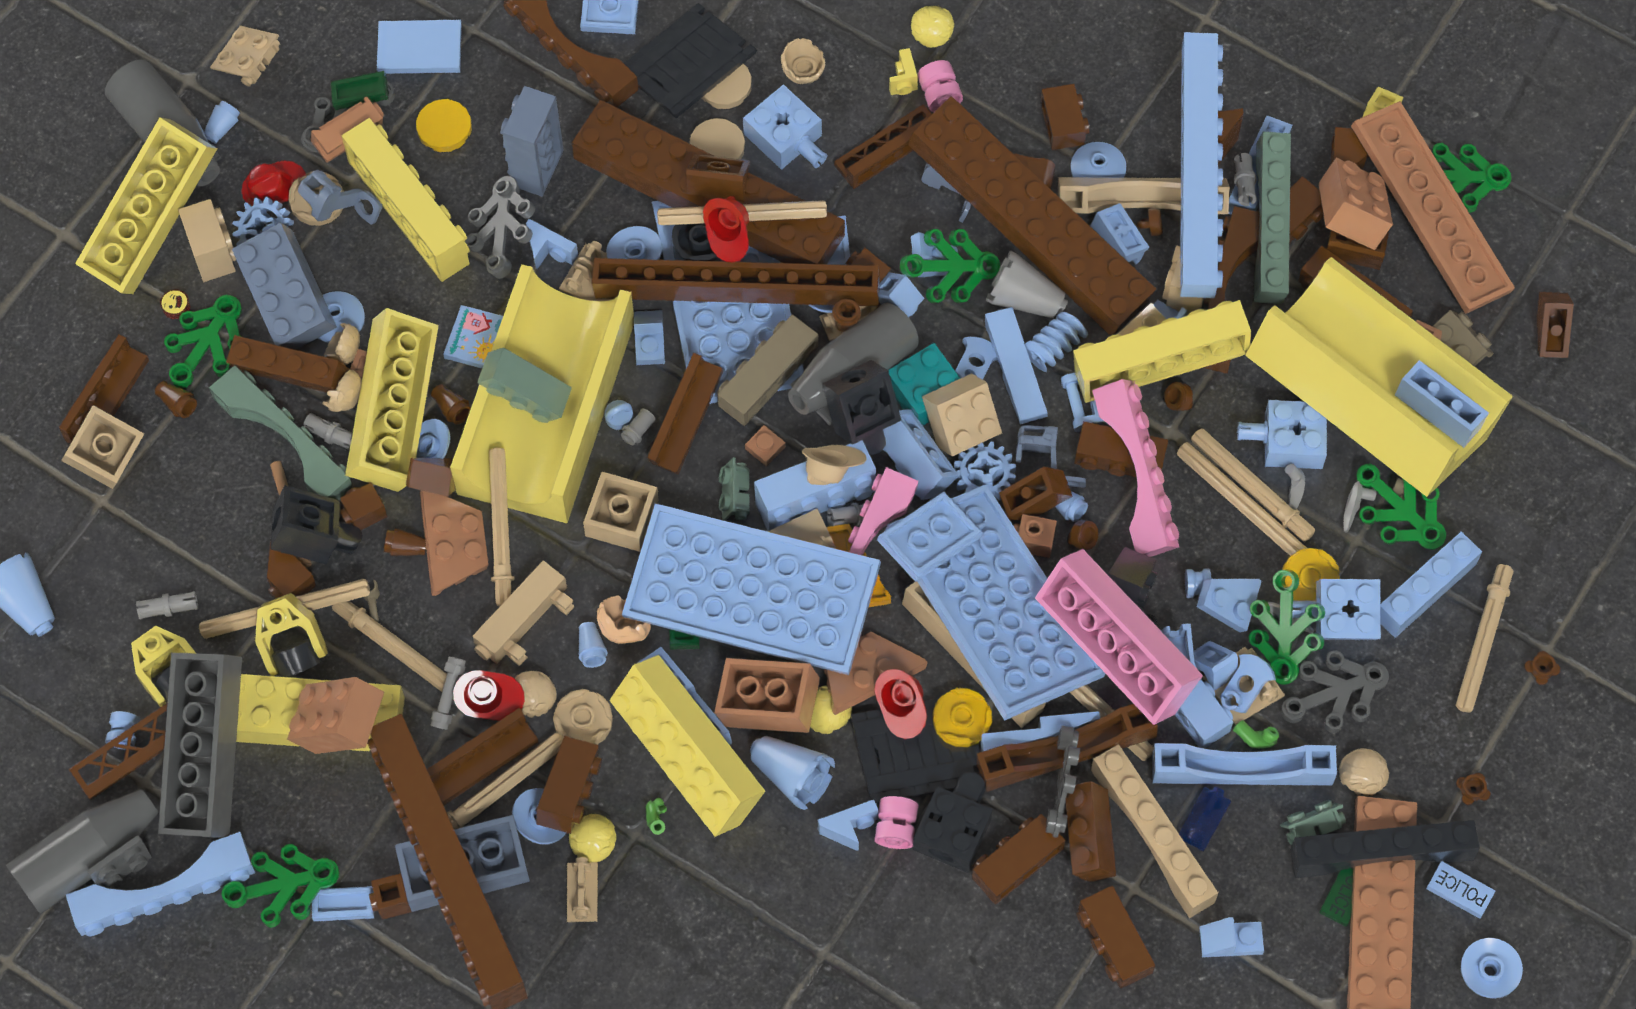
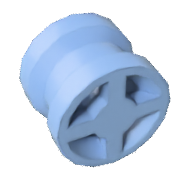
M1205 568L1201 572H1195L1192 569L1185 570L1186 598L1200 595L1204 580L1211 579L1209 568Z

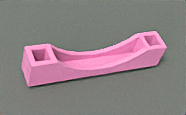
M1122 379L1092 390L1099 417L1120 435L1135 465L1138 482L1137 503L1134 517L1129 527L1135 551L1152 557L1179 548L1177 540L1179 539V531L1172 522L1170 514L1172 506L1164 492V476L1161 469L1157 466L1155 458L1157 450L1154 442L1150 439L1147 429L1149 428V420L1143 412L1140 403L1142 399L1140 388L1135 384V381Z
M887 467L883 475L877 474L871 490L876 492L872 501H865L860 516L864 517L860 528L854 526L848 542L852 543L850 553L863 555L869 543L881 529L907 513L918 488V480Z

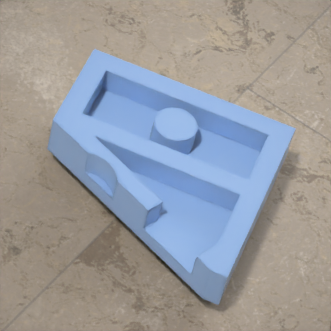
M1204 580L1196 607L1238 632L1247 631L1252 616L1250 605L1257 599L1261 580Z

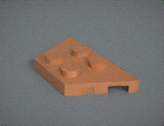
M421 490L420 498L432 596H436L451 585H457L465 581L470 575H476L487 569L488 557L482 511L447 496Z
M873 632L861 636L849 675L824 669V673L828 678L827 688L828 693H831L833 714L837 715L874 696L875 682L879 675L886 670L899 669L913 676L926 669L927 661Z

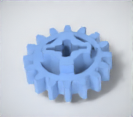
M265 197L262 203L260 199L254 198L253 206L244 203L246 209L244 213L237 211V215L241 218L240 221H233L232 224L238 227V230L232 234L240 239L236 243L238 246L260 234V230L264 232L280 222L288 227L293 225L294 221L286 218L290 211L285 208L282 209L283 204L278 201L273 203V200ZM267 211L275 213L277 218H270V215L267 213Z
M992 441L988 447H984L983 443H980L978 448L974 449L972 447L967 449V454L965 452L959 453L958 459L960 461L954 462V469L959 475L955 479L959 481L957 483L958 491L966 489V493L987 484L992 494L998 500H1001L999 492L1010 487V484L1015 483L1016 475L1013 473L1016 471V464L1011 463L1012 455L1007 454L1004 456V447L1001 446L996 450Z

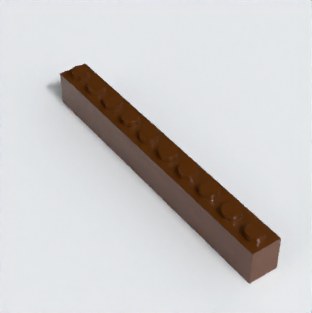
M594 258L592 287L596 299H615L618 297L620 290L631 292L632 300L835 305L842 299H850L859 306L878 307L880 274L879 266Z

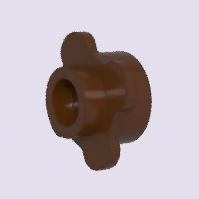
M1546 651L1538 652L1532 661L1528 660L1524 665L1525 671L1531 673L1539 685L1547 684L1551 676H1556L1560 673V666L1556 664L1554 658ZM1540 666H1544L1545 670H1541Z
M1475 773L1466 778L1460 777L1456 782L1457 788L1461 790L1463 795L1461 800L1466 805H1472L1477 800L1487 801L1491 795L1487 789L1485 777L1481 773ZM1471 787H1475L1476 791H1472Z

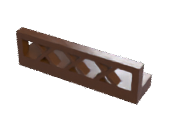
M924 104L835 160L834 166L850 186L855 189L914 151L908 145L912 133L931 115V112ZM923 115L924 119L912 126V121ZM895 132H902L901 134L890 140L891 134ZM873 146L879 147L878 149L867 155L868 149H870ZM851 160L858 161L848 168L844 166Z
M120 334L117 336L59 426L66 442L72 443L92 406L114 417L149 362L147 355L129 346L126 337Z
M693 353L647 457L653 465L679 475L724 372L723 368L704 361L701 355Z
M168 703L69 769L89 800H92L164 751L166 731L156 729L158 717L167 711ZM153 721L152 728L144 727L145 725ZM138 730L151 732L150 742L144 748L130 746L132 735ZM155 733L163 734L153 741ZM128 738L127 745L119 744L120 742ZM113 747L126 749L124 761L119 765L105 763L107 751ZM129 750L138 751L128 758ZM103 754L102 762L94 761ZM88 764L101 766L99 778L89 785L85 783L78 772ZM104 767L113 768L103 775Z
M518 708L429 767L427 771L443 806L539 743L538 738L526 723L523 712Z

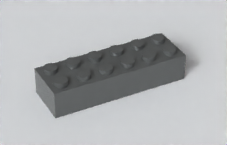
M171 653L158 834L223 838L230 836L242 657L222 654Z

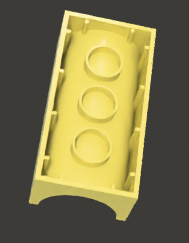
M1332 257L1324 263L1308 289L1286 313L1275 305L1268 310L1245 355L1426 497L1487 440L1513 397ZM1419 360L1489 412L1480 431L1464 448L1395 396L1402 378Z
M521 264L491 351L504 347L569 385L572 389L562 418L542 423L535 420L532 414L527 411L512 407L508 400L491 395L486 391L487 388L479 384L450 467L457 495L491 503L489 451L493 448H503L506 457L508 508L568 523L634 326L631 292L620 290L618 297L609 301L579 299L550 287L535 274L533 267Z

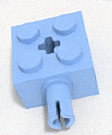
M784 84L743 118L744 135L781 170L800 154L814 168L820 166L818 161L821 164L825 162L827 154L814 144L822 136V119Z
M1268 400L1264 423L1238 422L1237 440H1259L1265 444V467L1286 468L1287 465L1294 464L1297 468L1323 469L1327 456V419L1306 402Z
M1320 579L1316 581L1315 600H1293V608H1300L1301 610H1293L1292 619L1300 618L1305 613L1306 607L1310 604L1319 603L1323 605L1325 617L1320 621H1316V633L1321 634L1324 640L1381 639L1380 579ZM1348 602L1350 607H1354V613H1351L1349 617L1347 612H1342V607L1346 606ZM1316 607L1312 609V615L1315 618L1319 615Z

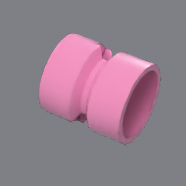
M949 61L931 62L919 70L917 73L922 90L925 92L927 105L932 112H935L950 96L958 103L962 102L963 95L959 84L955 81L956 76Z
M897 796L881 798L878 818L882 821L877 823L875 842L881 846L893 849L913 847L915 828L911 824L916 822L918 803L911 799Z

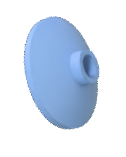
M1091 142L1081 146L1074 153L1071 160V173L1073 177L1124 178L1126 174V161L1123 154L1113 145L1105 142ZM1099 160L1103 161L1104 163L1102 165H1098L1094 161Z
M633 226L616 233L609 241L606 253L607 258L659 260L663 247L661 239L656 232L647 227Z
M341 291L329 292L323 295L330 313L333 311H340V313L332 316L337 328L318 339L329 343L336 332H342L344 329L340 325L341 323H349L355 326L359 332L361 331L365 321V313L362 304L356 297Z
M437 419L422 422L416 458L444 459L450 444V432L445 423Z
M529 789L523 792L513 805L512 815L514 816L517 830L526 839L534 843L552 844L559 841L566 832L536 824L537 807L544 789Z
M1484 938L1472 943L1464 952L1461 960V973L1465 983L1473 992L1486 998L1507 996L1516 989L1522 978L1523 967L1517 951L1500 939ZM1485 967H1492L1495 975H1487L1484 970Z

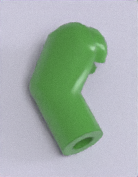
M1244 720L1240 721L1233 729L1251 748H1271L1277 743L1279 738V732L1276 728L1268 727L1262 731H1254Z
M657 798L654 801L650 800L646 804L647 826L657 835L665 830V824L659 816L667 811L662 798Z

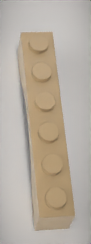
M1058 177V197L1075 213L1097 212L1119 203L1123 208H1160L1181 211V178ZM1223 178L1222 186H1218V194H1223L1222 211H1218V214H1228L1230 187L1226 178Z
M1118 744L1094 758L1091 768L1092 773L1100 785L1108 789L1109 797L1121 808L1140 833L1159 864L1172 893L1188 917L1191 918L1213 905L1218 895L1217 890L1120 745Z

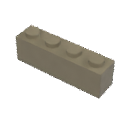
M791 315L786 321H780L768 341L763 340L755 349V355L749 361L744 360L737 368L736 375L730 381H724L717 391L718 406L745 426L818 347V333L794 315Z

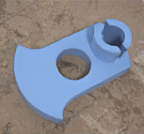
M965 337L962 341L965 345V352L955 372L960 378L972 373L983 380L990 364L998 360L993 345L983 338ZM969 358H979L983 366H973L969 362Z
M1251 654L1238 655L1240 658L1239 668L1220 696L1221 703L1225 709L1246 713L1263 686L1268 681L1276 680L1271 666L1264 659ZM1246 675L1250 676L1254 681V686L1249 692H1243L1239 687L1240 679ZM1233 696H1235L1236 703L1239 705L1232 706L1231 699Z

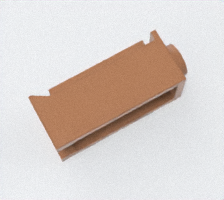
M365 97L363 104L359 102L319 127V130H312L311 142L328 163L345 152L341 135L368 118L376 126L379 124L382 126L384 114L377 103L374 102L372 104L368 97Z

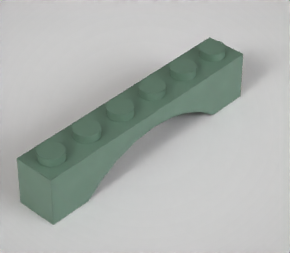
M1263 131L1256 143V173L1259 186V236L1254 272V302L1282 304L1289 294L1291 133Z
M234 366L209 387L213 399L232 418L247 419L261 423L275 430L288 440L302 461L304 482L308 492L340 501V498L347 491L353 489L351 477L345 476L346 467L343 464L337 466L331 460L333 458L331 453L323 445L318 447L312 441L314 439L304 426L298 428L293 423L294 418L290 412L284 407L280 410L274 404L276 401L266 389L261 391L255 385L256 381L249 372L245 370L242 373Z

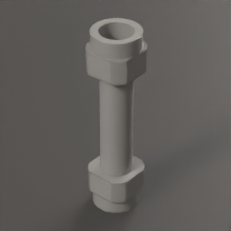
M448 657L444 667V671H447V676L438 710L433 711L431 715V726L448 730L453 716L449 714L454 696L453 690L459 675H464L466 660Z

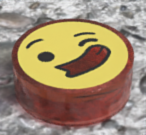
M178 289L167 291L160 300L163 313L171 319H179L183 312L190 309L188 296Z

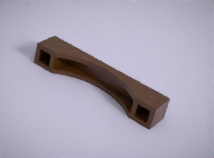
M504 0L503 6L507 13L512 17L516 16L519 18L524 29L529 34L534 33L547 51L550 52L552 50L566 69L571 68L583 86L592 88L599 101L602 100L617 108L638 91L637 76L619 59L590 53L567 39L556 27L550 16L547 0Z
M1234 206L1232 216L1226 215L1222 231L1227 233L1226 240L1220 239L1219 245H1223L1222 262L1218 265V270L1223 271L1222 288H1217L1215 298H1205L1204 305L1209 306L1208 310L1215 308L1218 304L1225 301V290L1235 270L1248 257L1257 252L1259 236L1258 211ZM1231 359L1203 368L1228 374Z
M1134 704L1121 707L1090 724L1074 730L1079 731L1077 748H1080L1078 763L1098 757L1118 744L1123 749L1157 737L1158 725H1153ZM1059 735L1033 742L1005 744L977 753V767L985 781L986 792L1062 768L1065 750L1057 749Z

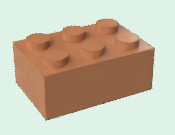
M1336 157L1319 182L1326 228L1375 250L1393 225L1385 181L1377 173H1368L1360 169L1355 163L1351 161L1345 162Z
M726 658L714 713L725 727L809 733L820 677L809 663Z
M357 677L306 684L299 696L300 703L296 715L290 722V732L287 740L315 754L366 748L384 691Z

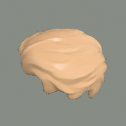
M616 595L603 600L597 610V622L602 634L611 642L618 644L644 640L650 632L651 625L623 617L622 612L626 600Z

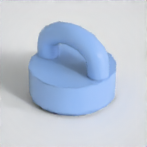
M623 400L609 403L604 413L607 425L614 430H622L625 425H629L633 420L631 405Z

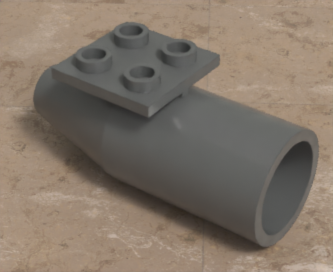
M144 59L132 61L117 70L109 79L105 87L106 98L144 143L160 117L173 120L208 142L198 119L149 61ZM217 151L197 185L205 186L211 183L220 173L217 161L221 157Z
M890 303L879 305L817 353L802 375L791 383L790 386L792 388L788 392L791 405L803 415L816 411L830 426L833 422L822 384L869 360H873L887 370L891 369L918 347V334L914 324L897 306Z
M142 789L81 812L7 863L6 867L40 915L64 899L66 894L74 892L91 879L96 885L114 889L122 882V878L131 872L140 871L147 865L148 860L152 858L139 836L159 812Z

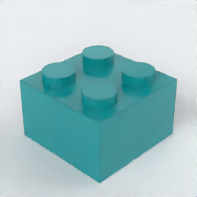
M935 343L888 370L896 400L903 410L911 409L922 426L930 422L922 396L961 379Z

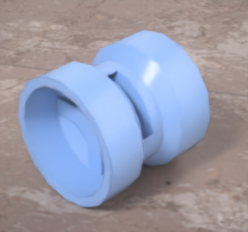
M112 712L109 721L111 731L107 733L105 743L107 744L140 722V717L128 712ZM133 734L130 746L135 747L136 737ZM126 738L119 744L127 745L128 738Z

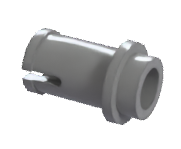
M642 408L631 423L622 428V439L630 445L640 443L642 441L641 436L655 422L654 415Z
M852 503L848 507L829 508L827 514H832L827 515L829 526L852 523L855 526L860 525L864 517L860 516L863 505Z

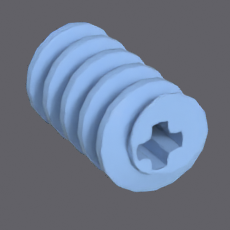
M1060 312L1056 319L1051 320L1048 326L1043 327L1040 333L1033 336L1032 341L1030 340L1025 343L1030 361L1038 369L1046 372L1045 363L1052 367L1056 365L1053 356L1060 360L1064 358L1061 349L1066 352L1072 351L1069 341L1074 345L1080 343L1077 334L1083 338L1088 336L1086 328L1075 316L1067 312Z

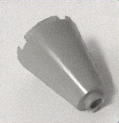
M1009 251L1008 258L1004 259L991 285L994 287L992 293H988L986 301L993 305L1006 308L1012 307L1015 310L1054 318L1056 314L1063 312L1068 303V300L1064 299V291L1012 251Z

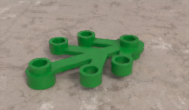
M1437 143L1433 146L1432 153L1437 162H1444L1452 169L1443 171L1449 181L1454 182L1452 186L1457 194L1462 192L1471 183H1482L1473 193L1465 194L1462 198V202L1469 213L1477 209L1479 201L1490 191H1502L1510 185L1512 177L1509 169L1503 164L1491 165L1477 152L1474 145L1465 144L1461 147L1459 152L1460 160L1449 151L1447 145ZM1441 150L1444 152V155H1438L1436 151ZM1469 151L1472 153V156H1466L1463 152ZM1462 162H1472L1480 171H1471ZM1497 176L1501 179V181H1497L1492 177ZM1471 200L1474 205L1470 206L1465 201Z
M931 229L924 234L925 243L930 247L935 246L947 260H923L920 255L911 254L904 256L900 261L902 274L909 278L918 277L923 272H948L937 286H931L927 289L926 298L930 303L942 302L945 299L946 292L964 271H973L962 286H956L951 291V298L954 302H967L970 298V293L982 279L994 278L1000 269L998 257L988 251L981 252L968 238V233L964 229L951 231L949 241L953 246H961L972 260H963L943 238V233L939 229ZM932 233L936 235L935 243L931 240ZM957 233L961 235L960 243L956 239ZM908 261L912 264L911 271L908 270ZM983 261L987 263L986 270L983 268ZM960 289L963 291L962 299H960L958 296V291ZM934 290H937L938 292L937 299H935L933 296Z
M222 295L215 301L213 307L195 312L185 311L180 315L179 321L185 330L195 329L198 322L213 320L208 327L178 335L172 333L165 337L164 344L171 353L179 352L183 345L198 342L184 363H177L171 367L169 377L174 386L186 388L191 385L194 379L193 371L209 347L214 359L212 365L214 373L218 377H222L231 369V366L226 363L227 359L224 356L219 332L224 324H226L230 337L228 340L230 350L234 335L240 336L236 319L240 316L242 307L236 297ZM227 307L232 308L230 312H223V310ZM193 318L191 323H184L185 319ZM171 341H178L177 345L169 346ZM226 365L224 370H217L218 366ZM182 375H186V376H187V378H186L185 380H183V381H178V378H179L180 376H182Z
M1364 464L1358 469L1357 480L1362 487L1373 488L1394 508L1375 510L1371 506H1365L1359 514L1361 521L1367 525L1375 522L1408 521L1416 528L1414 530L1397 531L1393 526L1384 527L1380 535L1385 544L1392 545L1396 542L1418 541L1423 548L1428 550L1438 549L1444 544L1446 531L1443 525L1437 522V501L1440 497L1438 488L1435 489L1436 496L1433 499H1428L1422 494V498L1426 502L1424 520L1416 513V488L1402 478L1404 481V500H1402L1380 479V472L1375 465ZM1367 470L1374 473L1373 478L1370 480L1363 478V473ZM1372 511L1374 513L1373 519L1365 520L1363 518L1364 512ZM1434 530L1437 532V536L1430 540L1426 538V532ZM1393 531L1395 533L1394 539L1386 540L1384 538L1385 532Z
M1290 569L1280 570L1273 577V586L1281 593L1280 624L1270 613V606L1267 601L1256 600L1250 605L1252 616L1259 618L1279 642V652L1268 643L1269 635L1263 629L1253 630L1249 634V642L1252 646L1257 647L1271 663L1270 666L1274 671L1275 681L1282 685L1294 682L1299 674L1298 665L1312 651H1318L1324 646L1323 636L1319 633H1311L1305 637L1304 644L1291 654L1292 642L1313 622L1320 621L1325 617V608L1319 603L1308 605L1305 613L1292 625L1293 591L1299 586V577L1296 572ZM1287 576H1290L1292 579L1291 586L1285 584ZM1258 604L1263 606L1262 614H1259L1256 610ZM1314 607H1316L1319 611V615L1317 618L1313 617L1312 615V609ZM1257 633H1260L1262 636L1261 643H1258L1255 639ZM1312 637L1318 640L1316 647L1311 645ZM1284 664H1286L1289 668V672L1287 675H1285L1282 672V666Z
M285 845L280 853L284 862L289 865L298 864L307 870L295 874L271 860L265 852H257L251 859L255 870L258 872H268L278 879L244 887L238 881L229 882L222 890V898L229 907L239 908L248 899L279 892L270 906L261 913L263 923L267 927L273 928L280 923V913L297 888L309 884L301 898L295 900L290 906L293 916L298 920H304L310 915L311 910L309 906L321 888L331 887L339 878V868L333 860L322 858L315 861L301 853L295 845ZM289 851H295V855L292 858H286V854ZM261 858H265L266 862L263 865L258 866V860ZM323 871H330L327 877L320 878ZM241 893V897L238 900H232L235 894ZM299 906H305V910L302 913H296V909ZM269 914H276L272 921H266Z

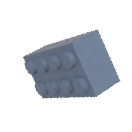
M524 86L521 94L515 96L511 107L512 113L509 119H504L500 134L503 135L505 161L508 163L507 174L518 182L519 189L543 197L564 151L556 96Z
M280 222L232 249L275 345L297 350L337 328L293 230Z
M513 815L454 830L483 894L530 882ZM408 841L396 844L395 848L407 900L411 911L414 912L439 905L438 899L442 897L435 898L425 874L430 870L423 871L413 847L414 845Z

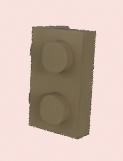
M1450 310L1432 326L1442 331L1441 341L1474 367L1486 356L1491 357L1494 353L1489 348L1492 343L1481 332L1479 334L1475 333L1470 327L1473 325V322L1464 312L1461 311L1458 314Z

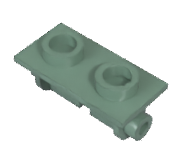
M734 457L721 468L719 473V482L722 484L719 509L722 511L723 521H726L731 515H735L736 520H745L750 513L749 494L739 493V490H749L750 470L747 468L746 463H736V458Z
M1331 800L1320 802L1314 805L1315 810L1305 814L1304 811H1299L1288 815V821L1281 823L1280 827L1290 830L1286 834L1290 845L1293 844L1295 837L1315 836L1314 826L1317 825L1321 835L1342 828V824L1346 823L1344 814L1337 812L1338 809L1343 808V804L1332 803Z

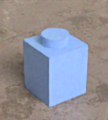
M889 272L880 283L879 302L881 304L890 303L897 306L908 317L917 311L918 305L924 299L906 275Z

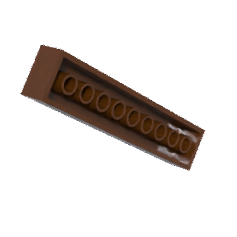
M952 96L912 133L908 145L1110 336L1114 335L1150 300L1156 288Z
M602 100L598 102L572 141L575 160L672 208L705 206L709 200L715 198L687 194L686 180L687 167L694 154L714 155ZM748 173L744 201H737L742 204L802 202L805 200ZM827 212V216L823 218L749 221L747 226L749 246L782 263L827 265L845 236V220Z
M402 714L374 725L370 733L371 738L367 742L370 753L380 771L388 793H390L411 844L414 845L413 847L423 871L430 870L425 874L435 898L442 897L438 899V903L447 925L454 924L450 926V930L459 952L466 950L462 956L472 980L477 977L479 979L474 981L484 1007L490 1005L492 1009H505L527 999L528 996L523 980Z

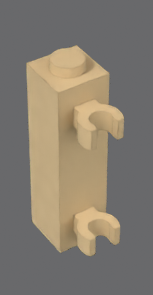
M543 560L473 635L476 653L486 661L490 658L496 664L507 655L514 663L520 666L528 657L525 655L526 651L516 643L552 604L566 616L574 608V605H572L573 600L564 593L567 589L565 577Z

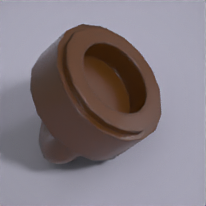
M1159 208L1148 209L1149 218L1138 220L1136 226L1140 229L1150 228L1151 236H1160L1163 234L1161 211Z
M1173 382L1167 387L1164 397L1169 409L1187 411L1192 408L1193 394L1188 384Z
M1086 520L1077 521L1067 537L1068 544L1079 549H1092L1096 545L1099 535L1096 524Z

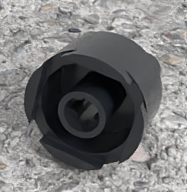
M705 223L679 224L673 227L672 244L675 260L726 262L717 257L712 251Z

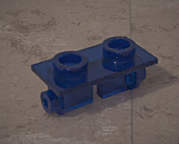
M1204 787L1179 832L1184 842L1203 852L1231 803V800L1223 797L1225 792L1221 788L1214 787L1213 790Z

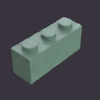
M504 347L487 353L477 382L487 388L486 391L491 395L508 400L512 407L527 411L532 414L535 420L542 423L562 418L572 389L569 385Z

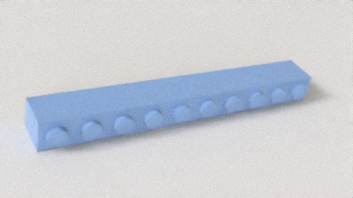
M1184 32L1182 42L1180 297L1215 298L1217 288H1222L1223 271L1218 270V262H1222L1223 245H1218V236H1222L1223 219H1218V211H1222L1223 194H1218V186H1222L1223 169L1218 168V160L1222 161L1223 144L1218 143V135L1222 136L1223 119L1218 118V111H1222L1223 94H1218V86H1222L1223 69H1218V61L1222 62L1223 45L1218 44V34Z

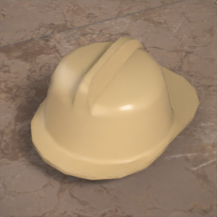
M829 445L818 448H804L802 450V453L807 457V480L812 485L839 483L849 467L864 464L867 460L866 455L862 451L844 445Z

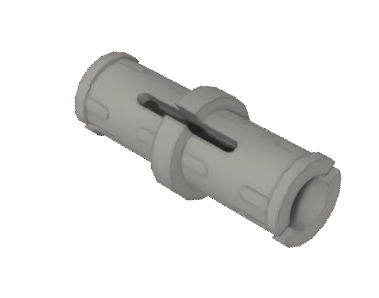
M1241 153V163L1239 155H1236L1234 158L1236 168L1234 183L1238 187L1239 203L1243 206H1250L1249 196L1252 204L1257 199L1254 186L1257 178L1252 168V156L1248 153Z
M313 413L306 417L304 427L309 432L324 438L326 443H334L350 450L352 432L342 428L338 422L326 421Z
M195 591L172 596L169 593L162 594L161 598L136 601V606L139 608L137 613L139 619L159 615L171 617L173 616L172 613L198 610V603H196L198 600Z

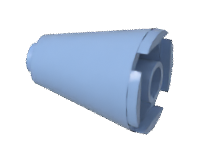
M25 553L24 557L18 554L0 564V608L29 635L37 634L40 637L53 628L51 623L55 620V617L31 557L28 553Z
M769 736L756 739L750 748L751 761L800 809H808L805 805L809 801L815 804L831 782L832 775L828 772L830 766L835 768V762L827 754Z

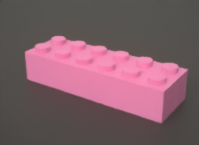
M1084 549L1061 558L1035 597L1153 725L1175 715L1203 677L1198 669Z

